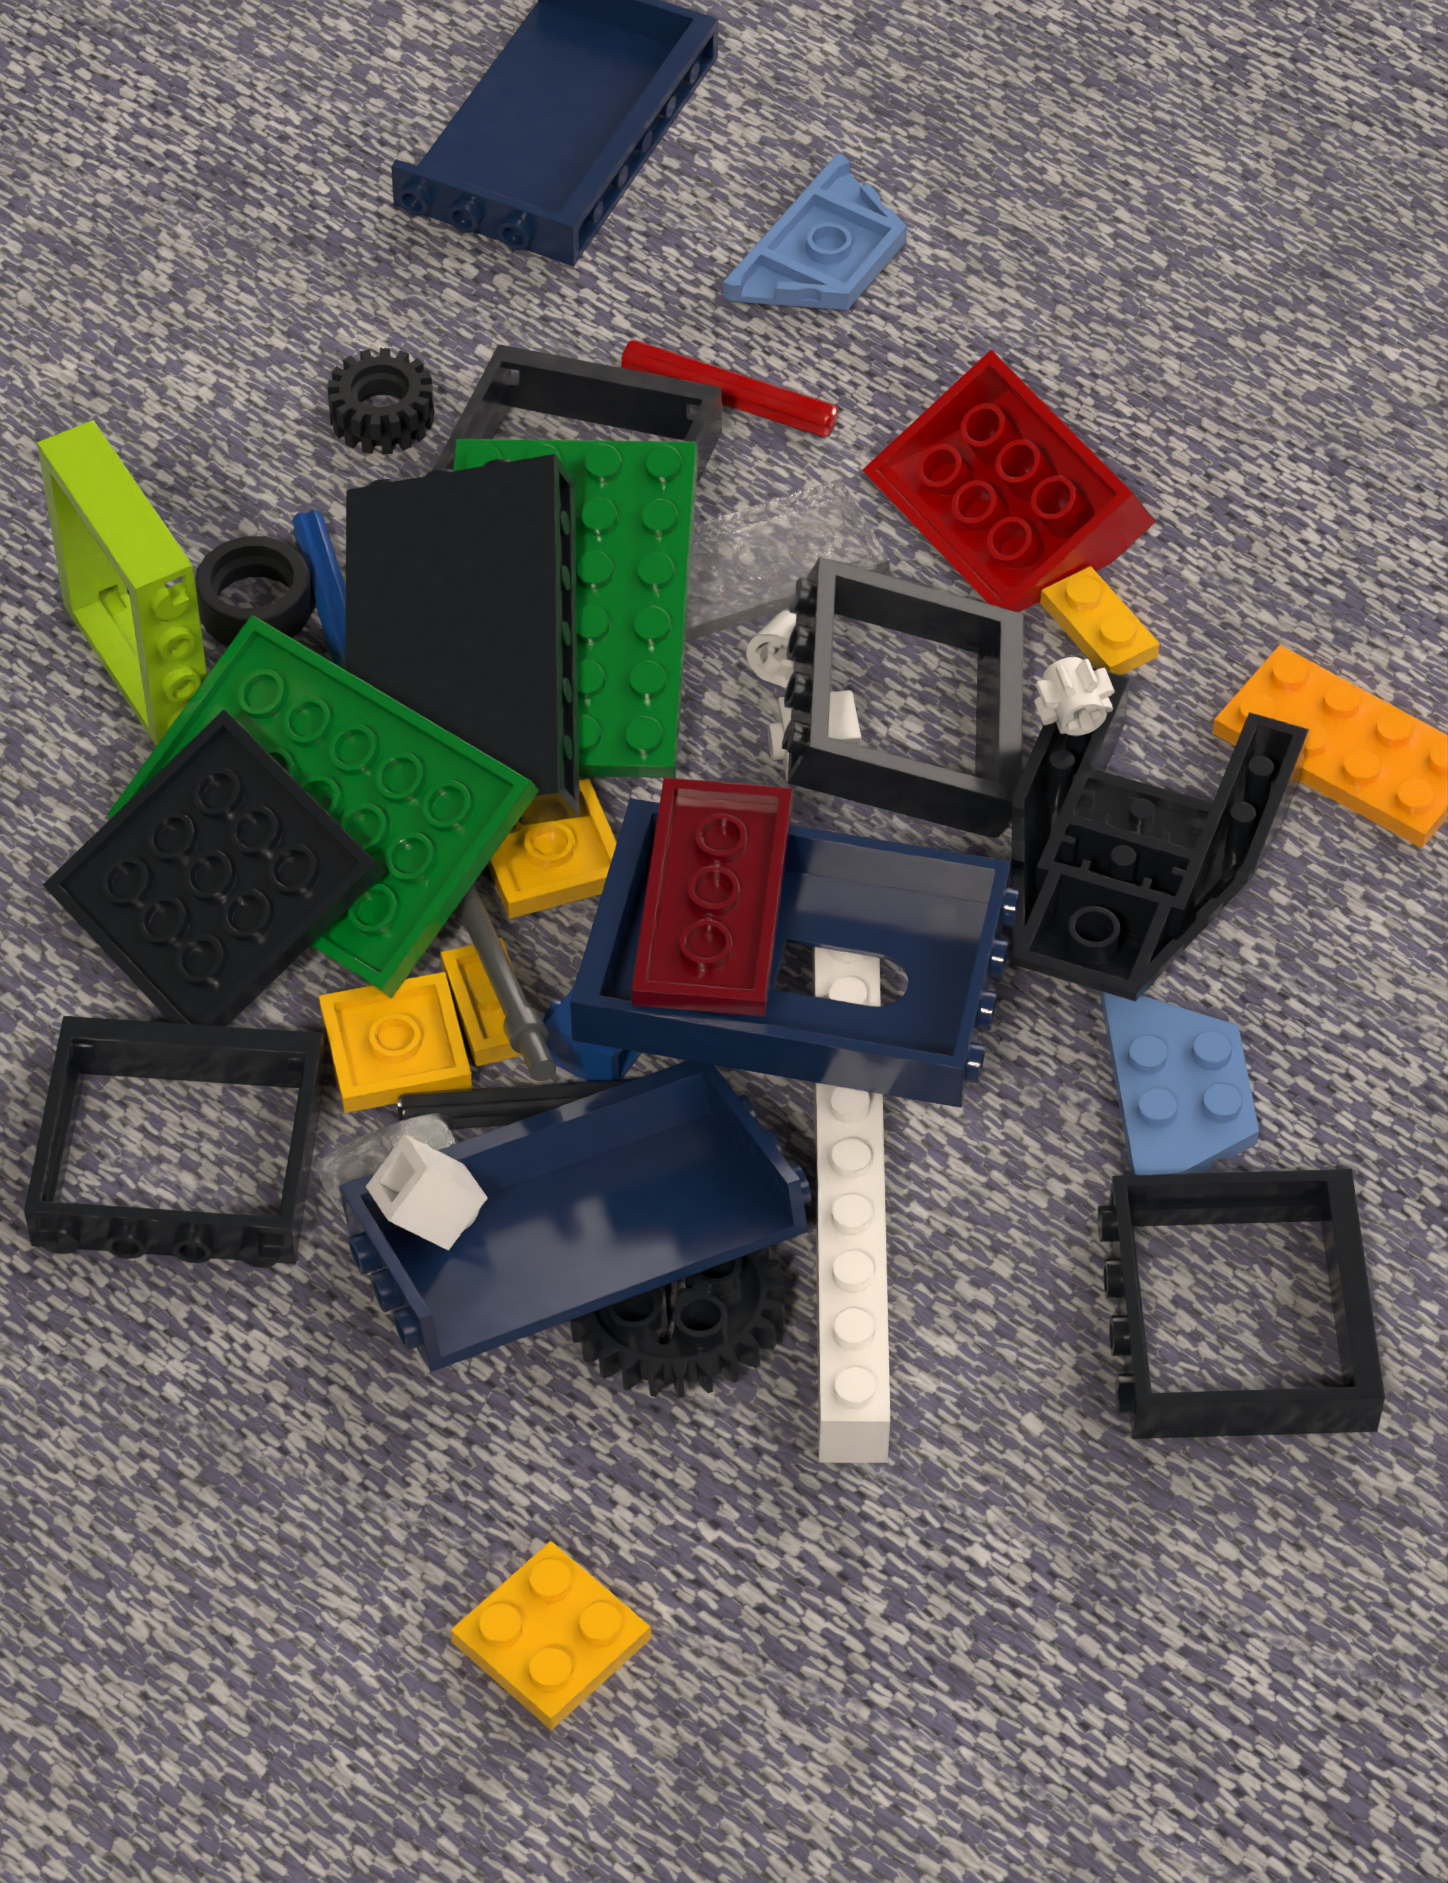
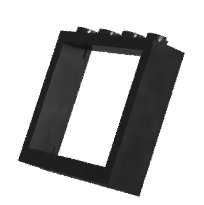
M498 344L433 470L449 469L454 471L456 440L494 439L509 407H515L683 441L697 442V487L722 433L721 387ZM511 369L519 371V378L511 377ZM690 404L700 406L697 413L690 412Z
M818 557L807 578L800 577L797 579L796 594L789 605L790 613L796 614V625L791 632L786 652L787 659L794 661L793 673L788 681L784 696V706L791 709V721L785 730L781 748L789 753L787 784L981 836L998 838L1012 818V796L1022 775L1024 614ZM834 614L978 653L975 776L828 737Z
M63 1016L24 1209L31 1246L43 1247L47 1251L57 1254H70L77 1249L109 1251L111 1254L125 1259H134L144 1254L176 1256L178 1259L188 1263H203L211 1258L241 1260L250 1266L259 1268L271 1267L276 1263L296 1264L326 1075L323 1033ZM81 1044L93 1045V1047H81ZM290 1058L305 1059V1061H293ZM85 1074L299 1088L279 1217L60 1202Z
M1352 1169L1112 1176L1109 1205L1098 1206L1097 1223L1099 1241L1111 1242L1113 1258H1105L1103 1264L1105 1298L1117 1299L1119 1315H1111L1109 1320L1110 1351L1112 1356H1123L1125 1373L1116 1374L1115 1380L1116 1408L1119 1415H1130L1132 1439L1378 1431L1385 1393ZM1321 1221L1344 1387L1152 1393L1134 1227Z

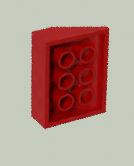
M992 349L862 470L988 604L1018 613L1039 603L1042 589L1090 566L1095 571H1098L1111 564L1156 522L1136 495Z

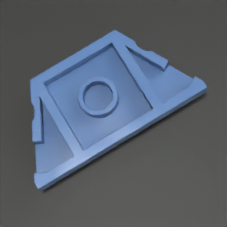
M837 153L723 281V298L731 302L848 310L906 243L907 226L893 210L886 208L881 203V196L869 183L863 186L859 184L850 173L849 160Z
M1101 991L1100 1001L1131 1175L1204 1173L1211 1169L1217 1160L1225 1157L1232 1158L1257 1144L1259 1127L1238 1025L1143 995L1135 1002Z

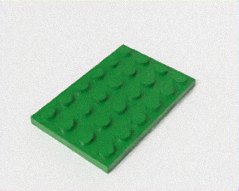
M457 439L454 471L481 467L486 462L495 459L516 461L555 454L575 481L579 776L676 778L698 466L697 442Z
M251 615L107 813V816L111 819L225 709L386 871L309 947L391 999L537 795L539 789L531 780Z

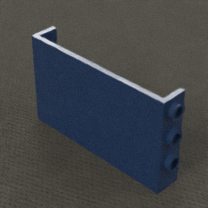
M538 0L419 165L415 166L398 159L392 164L394 205L403 208L410 214L424 215L451 224L460 231L466 233L474 232L501 241L512 249H524L575 266L717 60L718 18L662 0Z
M694 1061L676 1064L437 1150L463 1163L488 1197L479 1209L475 1221L461 1233L449 1251L387 1220L366 1188V1185L375 1173L338 1186L350 1235L348 1243L355 1265L361 1275L372 1273L370 1274L371 1284L380 1308L384 1313L394 1310L393 1319L404 1348L407 1351L417 1348L430 1372L808 1232L804 1204L811 1201L810 1187L803 1170L798 1164L790 1166L787 1163L777 1136L771 1129L763 1131L760 1127L748 1097L744 1094L737 1096L714 1065Z

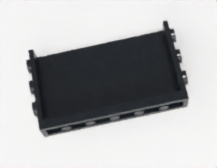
M555 454L516 461L495 459L486 462L481 467L458 471L437 469L430 471L423 477L400 481L379 479L371 482L368 486L346 490L345 670L531 780L539 789V792L510 833L521 830L523 825L580 817L575 481Z

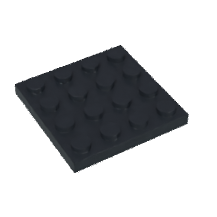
M223 709L65 862L43 886L171 1023L227 1027L386 871Z

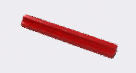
M638 340L629 341L623 350L621 368L721 387L722 405L823 438L829 437L836 426L838 408L832 403Z

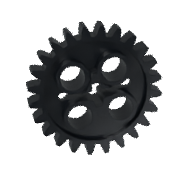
M769 1247L685 1277V1288H680L679 1291V1282L677 1280L570 1320L573 1343H581L582 1357L585 1362L599 1359L600 1376L604 1379L622 1370L623 1389L630 1390L641 1379L648 1380L649 1392L652 1397L658 1395L664 1383H673L679 1398L685 1397L688 1383L698 1381L707 1393L713 1392V1376L720 1373L727 1380L736 1383L739 1381L738 1362L757 1368L760 1366L759 1348H775V1329L784 1328V1306H786L785 1281H781L779 1260H770ZM674 1310L672 1337L668 1344H663L668 1334L667 1313H672Z

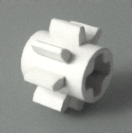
M1069 657L1058 660L1045 670L1042 680L1036 682L1040 697L1034 700L1041 720L1044 725L1056 722L1062 734L1078 736L1090 733L1103 724L1106 719V712L1113 710L1109 696L1115 690L1105 668L1093 671L1089 659L1082 660L1076 657Z

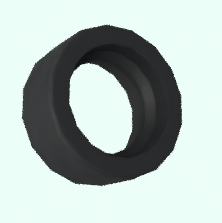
M243 536L226 541L206 554L196 570L195 585L200 619L206 632L221 644L230 646L251 615L290 638H293L302 631L311 616L312 596L309 569L302 555L286 542L267 536ZM249 577L270 578L283 583L289 588L287 594L281 599L261 608H239L226 604L218 597L221 591L233 582Z

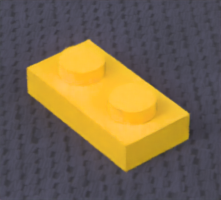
M1091 566L1041 590L1040 604L1097 669L1105 668L1107 672L1123 675L1158 658L1160 643Z
M501 937V938H499V940H500V942H501V944H502V947H503V949H504V951H505V953H506V956H507V958H508V960H509V962H510V964H511V961H510L508 952H507V950H506V947H505L503 938ZM474 945L440 952L441 968L443 972H446L452 1000L475 1067L522 1056V1054L512 1049L503 1029L506 1017Z

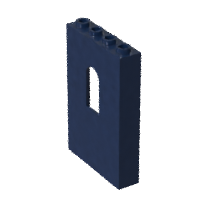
M633 798L629 799L570 1000L573 1041L947 1106L962 1107L967 1082L979 1084L981 1078L985 1044L976 1043L979 1029L991 1031L994 1020L997 992L988 990L991 977L1002 979L1005 971L1009 940L1000 939L1002 926L1014 928L1018 912L1020 889L1009 887L1011 861L790 825L765 1017L632 1005V984L660 803ZM786 942L887 959L900 966L908 978V987L904 995L892 1004L879 1007L774 990Z

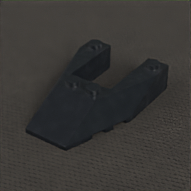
M1107 672L1115 692L1109 696L1113 710L1106 712L1107 715L1103 724L1090 733L1078 736L1060 733L1056 722L1048 725L1043 724L1012 796V888L1020 889L1016 922L1014 928H1012V965L1136 1002L1255 875L1284 822L1301 778L1309 729L1249 712L1213 803L1105 772L1124 727L1130 682L1128 677Z

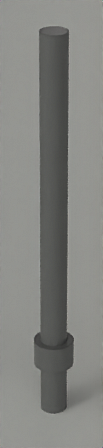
M473 883L458 904V911L506 1017L503 1029L512 1049L522 1054L534 1080L546 1081L552 1078L556 1072V1065L546 1045L548 1031L540 1013L536 1009L529 1007L481 897Z

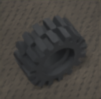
M380 348L379 357H372L370 349L360 351L361 361L358 362L351 355L343 360L344 369L336 366L331 373L332 380H328L327 386L330 422L338 439L345 436V445L352 449L361 442L362 452L368 454L373 453L374 446H382V455L393 454L392 445L397 443L402 451L411 448V437L418 442L426 437L425 428L431 429L434 422L432 377L429 370L424 371V364L418 358L410 363L409 353L401 350L396 358H392L390 348ZM388 395L401 399L399 402L386 407H372L361 403L370 397Z

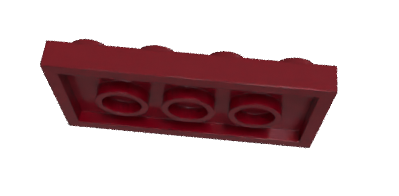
M663 777L632 984V1005L765 1017L793 806V788Z

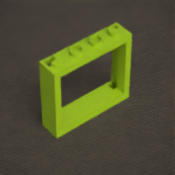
M91 420L37 442L63 605L157 746L207 677L193 565L94 420ZM181 577L180 583L166 588L165 583Z

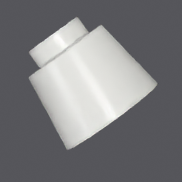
M783 611L777 614L753 637L747 645L746 652L749 665L759 678L785 688L794 667V661L788 660L786 656L788 641L796 625V614H792L790 611Z

